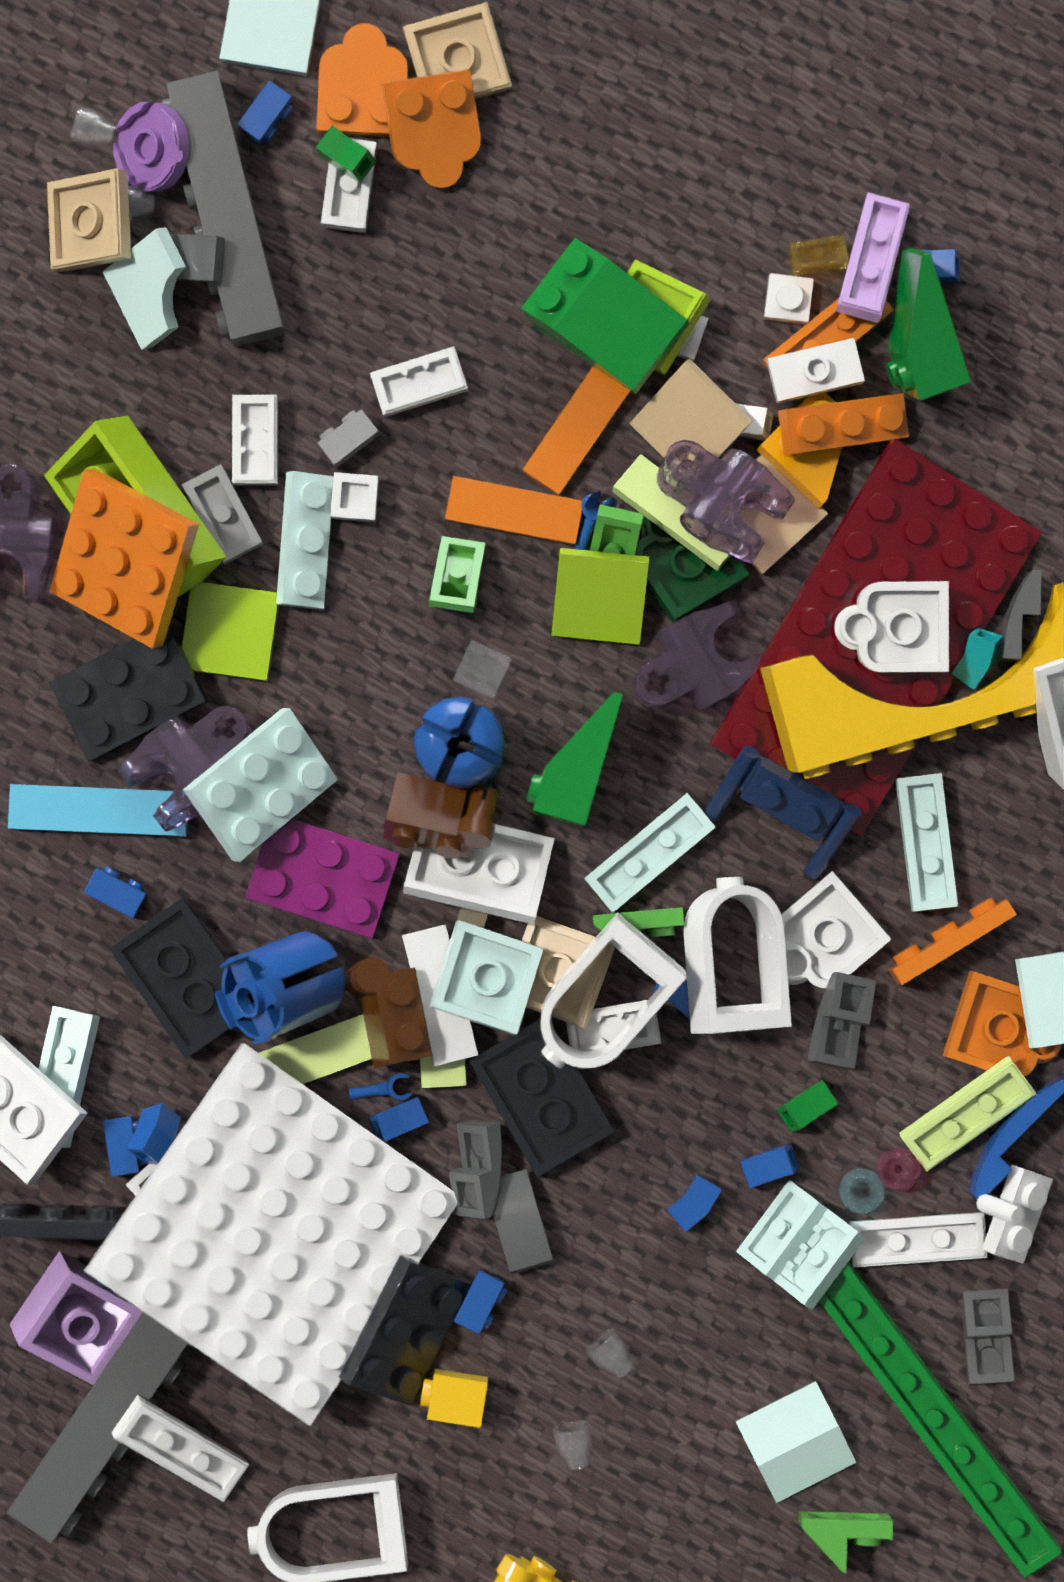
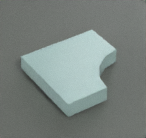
M166 227L155 229L131 248V259L114 262L103 271L141 350L155 346L178 328L173 312V290L177 277L186 266Z

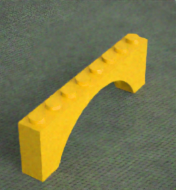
M1064 582L1052 586L1050 601L1044 619L1036 636L1022 654V659L1016 661L1002 676L985 688L950 703L932 707H906L870 698L839 681L813 655L802 656L760 668L787 769L793 773L803 772L804 779L829 773V764L845 760L846 766H853L873 760L872 751L887 747L888 753L894 754L915 747L913 740L929 735L930 741L935 742L957 735L955 727L971 723L972 729L976 730L998 724L997 715L1013 711L1014 718L1037 713L1033 668L1064 658Z

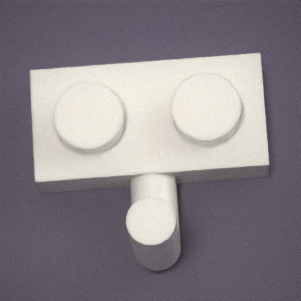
M1011 1165L1012 1171L1007 1176L1000 1199L986 1194L981 1195L977 1199V1208L981 1212L993 1216L982 1250L1023 1264L1028 1249L1031 1246L1042 1209L1047 1201V1195L1053 1179Z

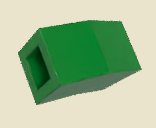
M334 126L330 127L316 146L317 154L360 184L377 162L368 149L350 139Z
M820 1079L776 1110L790 1132L802 1129L838 1105L824 1081Z

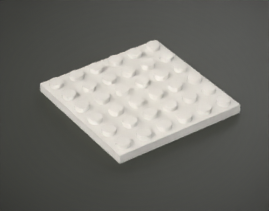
M241 1043L84 1272L311 1426L340 1382L339 1376L399 1256L402 1255L419 1262L457 1206L454 1191L248 1045Z

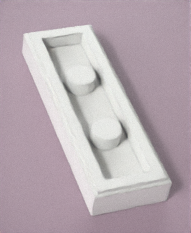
M446 924L402 935L410 968L415 967L434 1066L478 1056L471 1022L429 1007L450 942Z
M983 1212L849 1221L851 1227L866 1237L852 1256L853 1267L987 1258V1251L982 1250L986 1239Z
M138 1395L112 1431L114 1439L223 1502L249 1466L247 1460Z

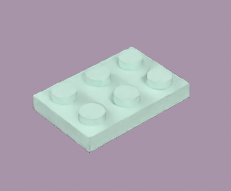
M282 708L185 787L183 791L231 860L240 862L338 779L291 709Z

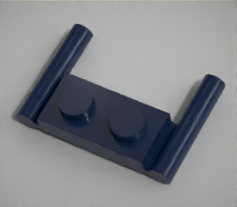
M751 746L743 747L704 810V814L709 820L718 822L739 789L742 791L740 798L817 842L823 837V841L804 868L805 873L812 879L820 878L861 816L860 809L855 805L842 803L838 798L768 758L760 756L759 752Z

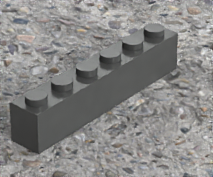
M218 70L166 83L169 98L162 99V103L177 111L185 123L189 137V158L186 166L191 182L183 184L189 209H198L201 225L194 227L195 235H211L225 238L221 283L207 282L211 295L219 293L223 310L216 311L215 314L222 338L230 336L234 347L285 335Z
M143 1312L15 1499L7 1514L50 1544L59 1533L68 1537L83 1515L76 1508L86 1495L93 1500L107 1480L108 1476L103 1474L102 1470L110 1458L119 1462L129 1448L114 1439L112 1431L137 1395L157 1406L159 1401L153 1398V1395L162 1382L168 1387L171 1386L185 1365L178 1360L187 1345L193 1349L196 1348Z

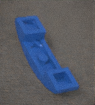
M1064 1075L1035 1091L1037 1095L1008 1114L991 1135L977 1161L971 1178L969 1193L975 1199H978L981 1195H988L1012 1171L1000 1156L1060 1096L1064 1098Z

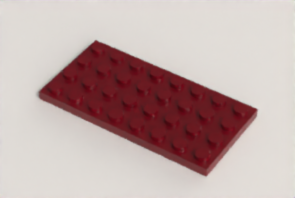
M891 439L709 742V745L733 760L737 759L744 746H751L759 752L760 756L766 757L787 769L760 668L802 656L813 655L839 681L870 698L906 707H932L940 705L956 678L951 673L964 656L969 634L977 627L981 629L986 628L1042 532L899 440ZM949 581V672H873L861 664L857 656V650L846 648L838 641L834 631V624L838 614L846 607L856 605L860 592L866 586L876 582ZM917 738V739H914V740H913V741H914V745L917 744V742H918V740H919L920 738ZM887 747L872 751L873 760L853 766H846L845 760L829 764V773L804 779L803 772L794 774L838 798L842 803L853 804L861 811V816L850 832L857 836H862L914 748L894 754H889Z

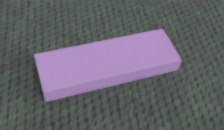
M867 193L836 312L879 323L910 204Z

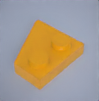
M825 392L808 396L797 408L835 403V401ZM779 426L760 445L757 451L818 509L826 502L842 447L784 455Z

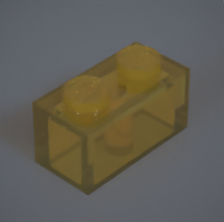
M844 235L789 243L787 249L792 276L846 268L849 262Z

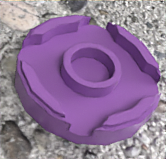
M140 102L128 108L119 120L116 129L117 132H120L118 143L113 145L116 166L127 171L128 185L133 188H139L142 191L162 192L177 182L186 167L189 158V137L185 123L175 109L164 103Z

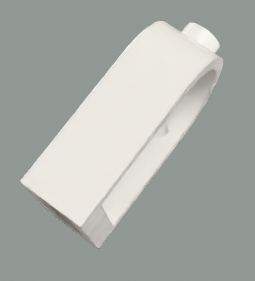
M743 876L716 878L717 888L701 894L690 906L684 921V947L691 1034L792 1027L784 924L780 910L765 892L755 887L744 885ZM730 897L743 903L752 914L755 922L762 1001L760 1004L717 1007L711 923L717 908Z
M617 912L546 996L541 1015V1031L546 1046L541 1051L542 1054L560 1069L565 1064L579 1068H594L607 1064L625 1049L686 979V970ZM610 942L661 986L612 1042L597 1050H578L568 1046L556 1034L552 1024L551 1012L560 997L607 943Z
M397 1473L300 1485L282 1491L268 1504L259 1525L248 1527L250 1554H259L268 1570L287 1582H326L407 1571L408 1557ZM373 1492L381 1553L380 1558L300 1567L286 1562L274 1550L269 1537V1525L273 1515L282 1507L300 1501Z

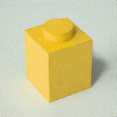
M435 1369L433 1380L424 1379L420 1406L429 1407L427 1420L481 1428L488 1377Z

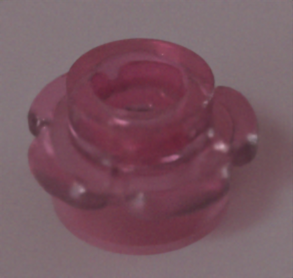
M895 1147L891 1152H883L877 1161L880 1182L885 1187L896 1189L897 1191H906L912 1188L914 1180L921 1173L919 1161L912 1157L910 1150L903 1147ZM896 1165L902 1167L903 1171L901 1173L895 1171Z

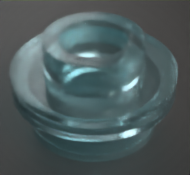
M853 1169L845 1174L840 1182V1199L853 1212L869 1213L875 1210L883 1200V1182L875 1172L869 1169ZM859 1182L867 1183L870 1189L868 1196L864 1199H858L853 1194V1188Z

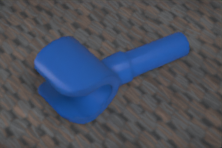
M600 490L587 495L582 501L581 508L586 518L574 549L585 550L596 524L599 510L597 501L601 493ZM614 497L608 498L602 505L616 508V499Z
M396 1073L391 1075L387 1082L349 1088L350 1099L377 1095H389L396 1100L408 1099L412 1093L397 1095L393 1091V1083L398 1078H410V1076Z

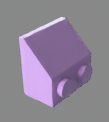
M59 1251L11 1321L10 1327L19 1347L94 1385L143 1311L84 1272L88 1265Z

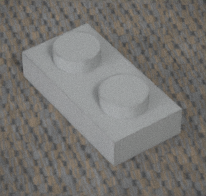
M221 464L182 484L197 515L227 556L222 561L224 565L264 545Z

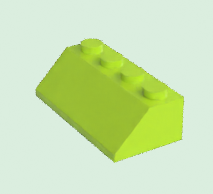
M129 416L95 421L44 475L70 514L73 510L83 471L95 468L198 523L199 527L178 597L200 584L227 557Z

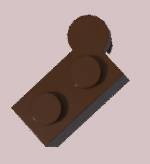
M397 772L385 819L383 839L390 840L393 844L402 848L412 849L421 847L434 850L445 858L457 859L464 857L471 859L473 848H487L492 844L495 832V825L492 821L500 796L499 792L488 787L486 799L482 800L484 786L476 785L471 789V796L467 805L470 794L468 788L456 789L448 787L442 782Z
M368 957L358 961L353 967L349 968L345 972L346 980L349 982L345 989L353 995L367 994L360 998L373 1067L379 1068L433 1056L415 967L390 972L383 960L377 957Z

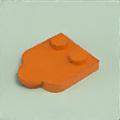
M367 23L353 26L345 34L343 44L334 45L323 53L319 65L317 134H326L330 127L334 126L345 135L390 137L381 83L408 79V66L404 55L399 50L387 46L383 32L376 26Z
M470 69L381 83L391 148L396 161L405 168L419 169L423 180L433 187L446 188L456 183L462 174L463 162L474 157L481 144Z
M969 971L942 1056L988 1070L1009 1055L1025 1077L1033 1071L1036 1063H1046L1054 1059L1060 1052L1062 1044L1029 1048L1020 987Z

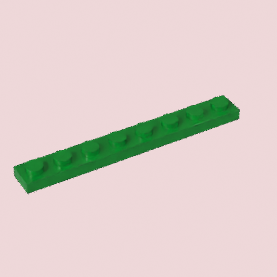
M848 1261L819 1302L1023 1577L1026 1578L1060 1555L1061 1546Z

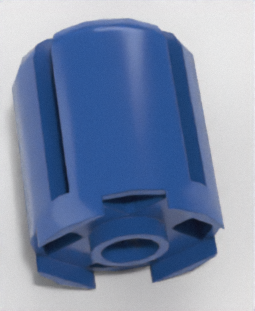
M455 697L441 700L428 708L422 716L424 724L420 729L416 728L413 740L416 758L431 780L445 783L448 787L456 789L468 788V790H471L472 787L483 785L493 778L501 767L505 753L502 726L493 711L485 705H482V707L474 705L473 699ZM461 734L469 736L472 740L468 741V744L474 745L473 753L468 751L458 754L456 759L453 758L449 753L453 750V747L448 748L450 739L453 737L458 740Z
M298 932L244 954L228 958L219 967V969L225 967L222 975V990L215 992L219 1011L230 1029L238 1027L246 1036L255 1039V1041L250 1042L251 1044L267 1042L280 1034L332 1013L338 1008L344 997L346 977L343 967L286 990L282 982L314 966L338 957L331 943L317 934ZM249 994L253 995L255 1000L254 1003H251L248 996Z

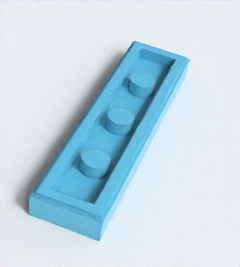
M10 784L8 829L187 836L189 798L184 791Z

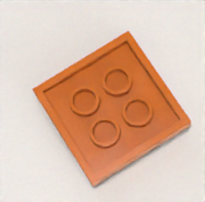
M95 468L84 470L49 592L152 649L161 647L164 644L199 524Z

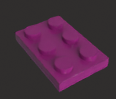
M290 819L263 842L245 898L373 938L400 853Z

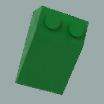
M574 238L521 307L537 330L635 394L690 324L686 318L620 267L576 238Z
M909 248L902 251L888 345L891 362L886 363V370L894 388L900 387L903 393L918 400L926 399L971 381L931 253Z
M614 692L545 766L543 776L533 775L527 796V802L534 804L533 814L584 829L623 694Z

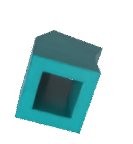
M977 627L969 634L964 656L951 674L973 690L977 688L997 662L1003 636Z

